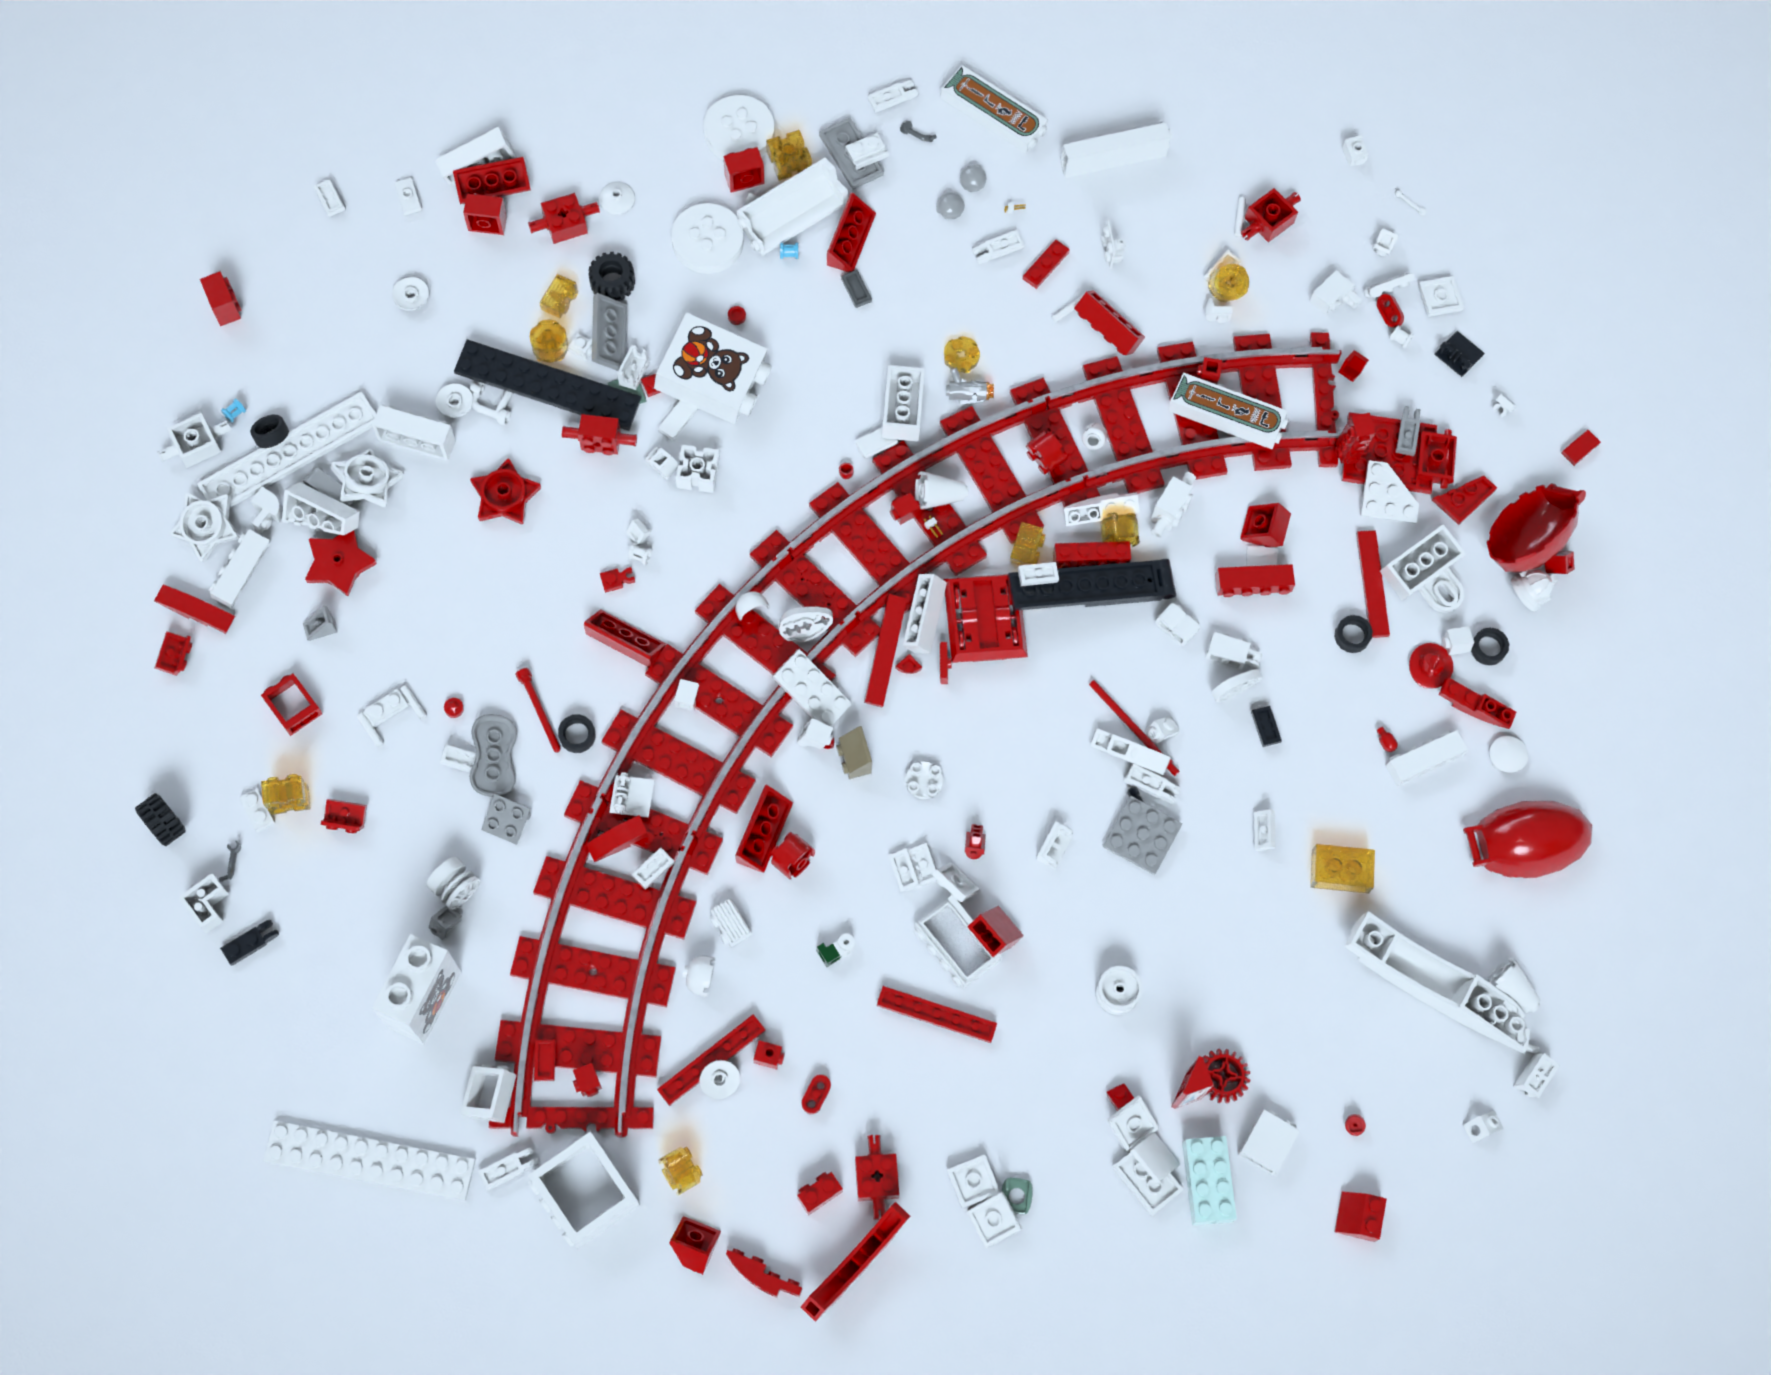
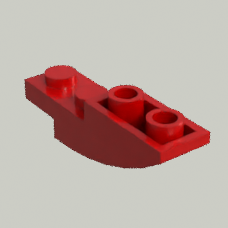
M1449 677L1444 680L1438 694L1452 702V707L1479 720L1506 729L1511 728L1517 713L1486 694L1479 695Z
M738 1249L727 1250L726 1256L731 1264L756 1288L775 1298L778 1297L780 1290L800 1298L803 1288L799 1287V1282L788 1279L786 1282L780 1279L779 1274L771 1271L766 1274L767 1265L763 1264L764 1260L759 1257L752 1256L750 1259L745 1257L744 1252Z

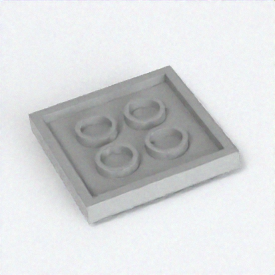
M1130 796L1103 848L1155 875L1183 823Z

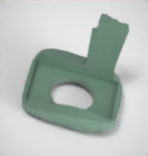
M1007 1178L1002 1185V1191H1004L1014 1213L1027 1214L1033 1197L1031 1182L1020 1178ZM1014 1188L1021 1189L1025 1194V1199L1021 1204H1013L1009 1199V1193Z

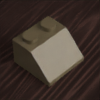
M859 726L839 738V745H836L838 756L843 757L844 762L841 763L843 773L848 774L849 779L868 775L872 772V759L862 726Z

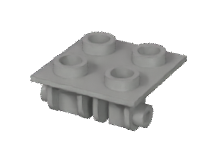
M494 794L481 830L517 845L526 820H529L531 817V808Z

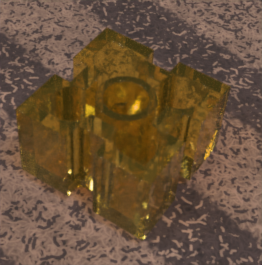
M800 130L787 133L784 139H780V136L766 140V152L770 162L774 164V171L778 181L791 177L794 171L800 173L812 166V158L807 147L804 148V139Z
M1021 522L1010 556L1011 563L1020 566L1038 563L1040 552L1037 551L1039 547H1043L1046 534H1043V528Z
M290 774L284 780H279L278 777H270L266 781H261L263 805L268 808L271 815L287 813V811L292 810L296 812L311 809L309 787L306 782L304 783L301 775Z

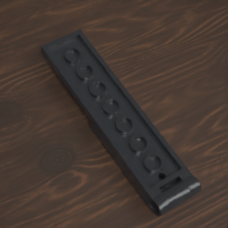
M1169 559L1057 569L1059 576L1057 583L1028 586L1020 585L1018 572L1008 573L1007 575L1013 611L1075 605L1094 607L1161 601L1162 599L1176 597Z

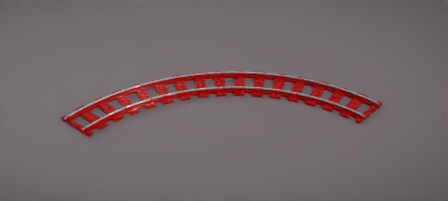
M1311 332L1310 347L1272 349L1270 334L1234 336L1233 345L1235 352L1204 356L1196 355L1193 341L1157 348L1160 361L1157 364L1123 371L1118 357L1115 356L1083 365L1082 369L1087 381L1054 392H1050L1044 377L1010 389V395L1016 406L983 420H980L973 406L957 412L940 421V426L947 437L916 454L911 452L904 441L896 444L873 458L872 462L881 475L851 495L837 482L811 501L809 507L819 519L808 526L792 541L789 542L780 532L775 530L749 555L761 569L734 595L721 584L708 595L695 610V614L708 624L684 653H681L669 644L664 647L652 666L645 673V676L659 684V687L637 718L620 709L601 741L603 745L617 751L599 787L580 780L567 806L564 817L581 823L566 861L546 856L534 888V895L551 899L540 939L519 936L510 976L529 980L521 1022L500 1020L494 1059L498 1062L515 1063L514 1074H516V1079L511 1095V1105L508 1107L505 1122L489 1121V1129H511V1135L518 1137L519 1117L527 1118L526 1129H541L546 1125L545 1130L549 1134H553L556 1131L555 1125H558L561 1129H582L586 1133L588 1125L594 1124L596 1125L597 1133L602 1129H615L614 1133L618 1138L626 1137L628 1135V1128L653 1129L654 1108L634 1107V1093L637 1076L657 1077L662 1037L644 1035L642 1032L647 1005L651 1004L666 1008L668 1006L676 967L657 964L665 935L682 940L685 939L697 904L696 901L681 897L679 894L689 869L708 876L723 843V838L707 832L720 806L738 814L756 783L755 779L740 772L755 748L772 758L793 729V724L779 716L793 699L780 685L777 686L762 705L700 665L723 636L772 675L796 650L800 649L832 682L836 675L823 664L841 645L856 657L879 636L880 627L871 618L878 613L880 608L886 606L888 594L907 598L905 614L912 607L919 574H929L946 562L954 575L958 576L987 558L986 552L978 543L979 541L1002 529L1011 544L1044 528V524L1036 512L1062 502L1063 506L1066 507L1086 499L1098 497L1100 493L1097 488L1106 486V483L1109 482L1116 483L1123 480L1128 494L1136 492L1139 494L1164 487L1165 483L1160 470L1186 464L1188 471L1195 475V480L1227 475L1228 470L1224 458L1252 455L1254 471L1291 468L1290 452L1317 451L1318 467H1337L1338 458L1335 453V443L1341 433H1336L1334 421H1337L1339 412L1333 410V391L1336 385H1330L1328 381H1334L1335 375L1332 374L1331 364L1339 362L1342 352L1341 350H1330L1329 333ZM1307 354V357H1295V355ZM1204 357L1226 361L1222 363L1221 373L1238 372L1241 393L1243 395L1282 409L1276 369L1312 368L1316 431L1286 432V428L1281 429L1280 433L1283 434L1279 444L1275 443L1273 449H1269L1240 437L1219 439L1217 429L1173 413L1182 446L1153 452L1130 390L1165 382L1171 401L1183 373L1199 378V376H1196L1198 365H1201ZM1152 372L1150 375L1140 377V374ZM1073 393V395L1062 398V396ZM1094 399L1102 424L1107 431V438L1116 463L1088 471L1059 410L1070 407L1076 402L1083 403ZM1016 414V416H1013L1005 420V417ZM1023 423L1031 439L1044 430H1047V433H1052L1062 445L1060 449L1062 454L1066 452L1068 457L1064 463L1048 473L1053 485L1028 496L1025 495L991 438ZM1305 438H1317V440H1305ZM1239 443H1243V444H1244V445H1240V446H1232V447H1231L1232 444H1239ZM942 448L941 451H939V452H937V453H935V454L932 455L933 452H935V451H937L938 449ZM957 453L992 513L966 527L950 504L932 507L931 511L920 509V515L914 517V520L934 547L909 563L863 509L891 490L897 496L902 497L911 492L915 498L916 479L921 477L918 473L921 471L926 472V469ZM1178 454V456L1166 458V456ZM1107 473L1105 476L1096 478V476ZM878 486L877 489L868 494L870 490ZM1057 491L1056 494L1047 497V495ZM929 516H931V518L934 517L937 521L936 525L941 530L943 535H941V533L934 525L931 528L937 534L938 538H936L931 529H927L925 527V518L926 521L930 520ZM989 523H992V524H990L989 526H987V527L981 529V527H983V526H985V525H987V524H989ZM831 533L836 536L879 585L878 588L857 605L804 556L814 547V544L818 541L821 542ZM812 535V537H810L806 542L803 543L805 539ZM934 557L933 560H931L930 562H928L927 564H925V562H927L928 560H930L931 558ZM765 576L766 578L760 584L757 585V583ZM776 581L802 607L830 609L833 613V623L827 629L828 632L806 652L793 641L785 640L777 628L754 610L748 611L742 617V620H739L735 611L736 602L739 597L747 592L763 594ZM875 601V603L866 610V608L869 607ZM834 638H836V639L827 647V645H828ZM680 679L699 684L695 699V708L739 736L723 762L656 728L657 723L676 696ZM721 698L723 701L722 703L718 704L716 703V699ZM662 699L661 703L659 704V706H658L657 709L655 710L656 706L658 705V703H659L660 700ZM634 761L702 796L689 824L650 809L649 818L641 817L648 837L632 845L651 853H655L659 848H662L675 862L668 869L660 890L651 887L645 890L638 883L585 868L590 854L586 844L595 839L599 831L605 833L625 822L624 820L636 817L610 813L614 782L613 784L611 783L616 773L621 776V773H628ZM570 906L646 928L638 960L559 944ZM596 969L597 973L590 975V970ZM549 984L627 999L623 1031L615 1032L541 1024ZM535 1040H556V1068L577 1069L592 1063L596 1072L617 1074L614 1107H531Z

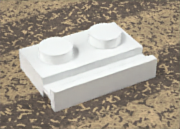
M878 133L845 146V150L852 163H854L856 170L887 158L889 155Z

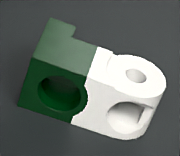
M842 934L838 941L828 947L824 943L817 946L816 952L825 966L829 967L854 950L855 939L850 934Z

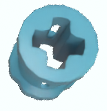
M780 243V259L784 257H795V259H798V243H795V245Z
M235 398L233 403L226 409L222 408L221 412L233 423L238 415L246 412V409Z

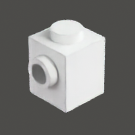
M1469 626L1452 627L1446 631L1444 638H1442V644L1444 649H1447L1448 655L1471 652L1474 640Z

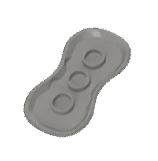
M494 714L483 715L475 720L471 730L476 748V758L469 775L472 788L481 795L494 797V794L504 796L511 792L515 784V773L511 764V751L517 738V730L514 723L507 717Z

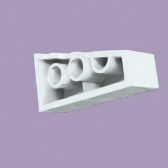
M497 127L464 145L458 146L455 150L441 155L435 161L442 177L450 185L455 183L453 170L517 157L511 143Z

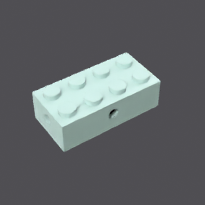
M1226 1136L1185 1139L1182 1147L1192 1225L1234 1222L1237 1216Z

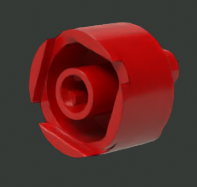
M1047 430L1041 432L1026 445L1028 452H1026L1027 456L1031 461H1036L1039 465V470L1044 475L1052 472L1068 459L1066 452L1062 454L1060 450L1062 448L1060 442L1052 433H1047Z
M790 832L785 836L784 842L780 846L777 845L772 849L770 853L773 856L771 864L788 879H792L791 876L796 878L811 863L808 859L810 856L814 857L815 849L798 834Z

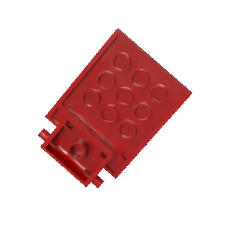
M1349 412L1347 416V423L1351 416L1359 415V413ZM1370 415L1376 434L1358 462L1354 464L1343 463L1341 479L1344 482L1365 484L1367 462L1371 460L1388 463L1408 491L1432 494L1433 483L1440 484V488L1446 489L1448 484L1454 482L1457 436H1452V430L1446 429L1444 434L1437 433V425L1420 423L1415 455L1395 453L1401 420Z

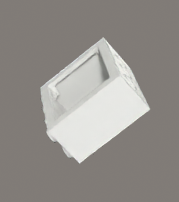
M591 1131L528 1175L530 1178L528 1182L530 1188L536 1196L539 1194L542 1196L539 1199L540 1203L548 1213L552 1211L554 1215L550 1218L559 1230L564 1229L565 1232L562 1236L570 1247L574 1245L577 1249L640 1206ZM587 1148V1150L592 1149L623 1197L620 1198L622 1201L581 1230L579 1228L574 1230L543 1182L546 1181L545 1177Z

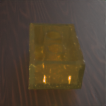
M1316 844L1312 849L1310 888L1369 894L1374 888L1375 850Z

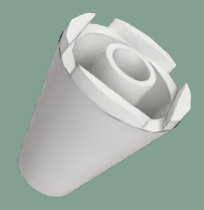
M923 471L918 473L921 477L916 479L915 500L919 501L920 509L964 501L965 497L968 496V486H965L964 482Z
M1514 958L1507 959L1509 961L1508 964L1501 963L1488 976L1489 983L1512 998L1525 1013L1535 1012L1540 1007L1539 996Z

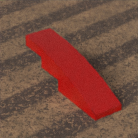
M164 584L154 599V602L187 619L191 618L205 626L209 625L224 634L227 633L235 618L234 615Z

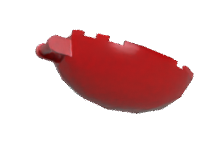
M1551 483L1547 488H1545V485L1536 486V490L1530 493L1525 492L1521 494L1515 503H1510L1502 510L1491 526L1490 538L1486 542L1490 558L1505 572H1522L1541 567L1565 547L1578 523L1579 505L1586 497L1585 490L1576 491L1558 487L1556 484Z
M1521 801L1496 809L1482 819L1477 826L1463 829L1464 834L1467 835L1472 853L1473 867L1484 866L1490 872L1493 871L1509 878H1538L1561 871L1579 860L1592 843V824L1579 809L1556 801ZM1474 832H1476L1478 836L1479 844L1484 858L1483 860H1481Z

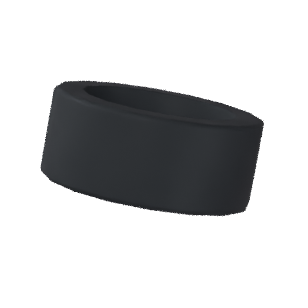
M272 414L256 421L252 425L250 433L257 446L260 448H271L283 442L288 436L289 430L281 416Z
M1350 615L1340 621L1335 630L1334 637L1336 644L1342 650L1349 653H1357L1367 647L1372 639L1373 630L1365 618ZM1350 624L1360 627L1364 632L1363 641L1358 644L1347 641L1343 636L1344 627Z
M1484 628L1473 638L1474 644L1471 653L1476 661L1488 666L1496 665L1504 659L1509 651L1510 644L1508 638L1499 629ZM1484 637L1495 639L1501 648L1499 654L1489 656L1483 653L1479 647L1480 640Z
M580 714L570 715L560 723L558 728V737L562 747L569 752L582 753L594 744L596 738L595 728L592 721L586 716ZM573 724H583L588 730L587 739L580 744L570 743L565 735L567 728Z

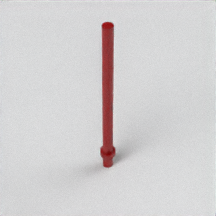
M1093 680L1089 686L1149 749L1162 753L1102 687ZM1170 759L1166 769L1175 777L1180 771L1173 764L1174 761Z

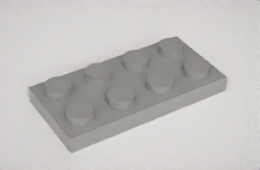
M851 118L819 131L821 140L852 190L884 176V171L878 162L856 170L854 163H852L845 150V146L863 138Z
M599 293L593 296L592 361L618 371L626 357L627 304Z

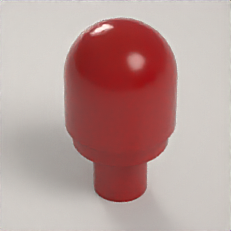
M1383 727L1377 729V733L1380 736L1379 743L1387 752L1395 751L1398 747V742L1393 734L1386 732Z

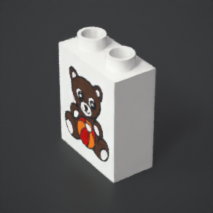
M686 312L656 373L654 389L696 406L735 425L740 413L747 416L751 414L758 396L750 392L755 382L764 386L772 365L764 362L767 348Z
M410 934L376 998L372 1010L388 1029L424 1045L461 971L448 950Z

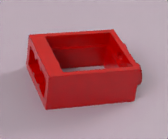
M294 673L284 676L279 683L266 688L263 694H261L265 703L290 736L322 715L320 708ZM295 684L310 705L285 721L271 700Z

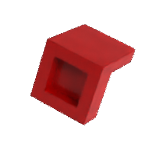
M1354 350L1345 359L1338 373L1354 382L1364 370L1369 359Z
M1574 551L1558 552L1545 563L1546 573L1568 574L1575 570Z

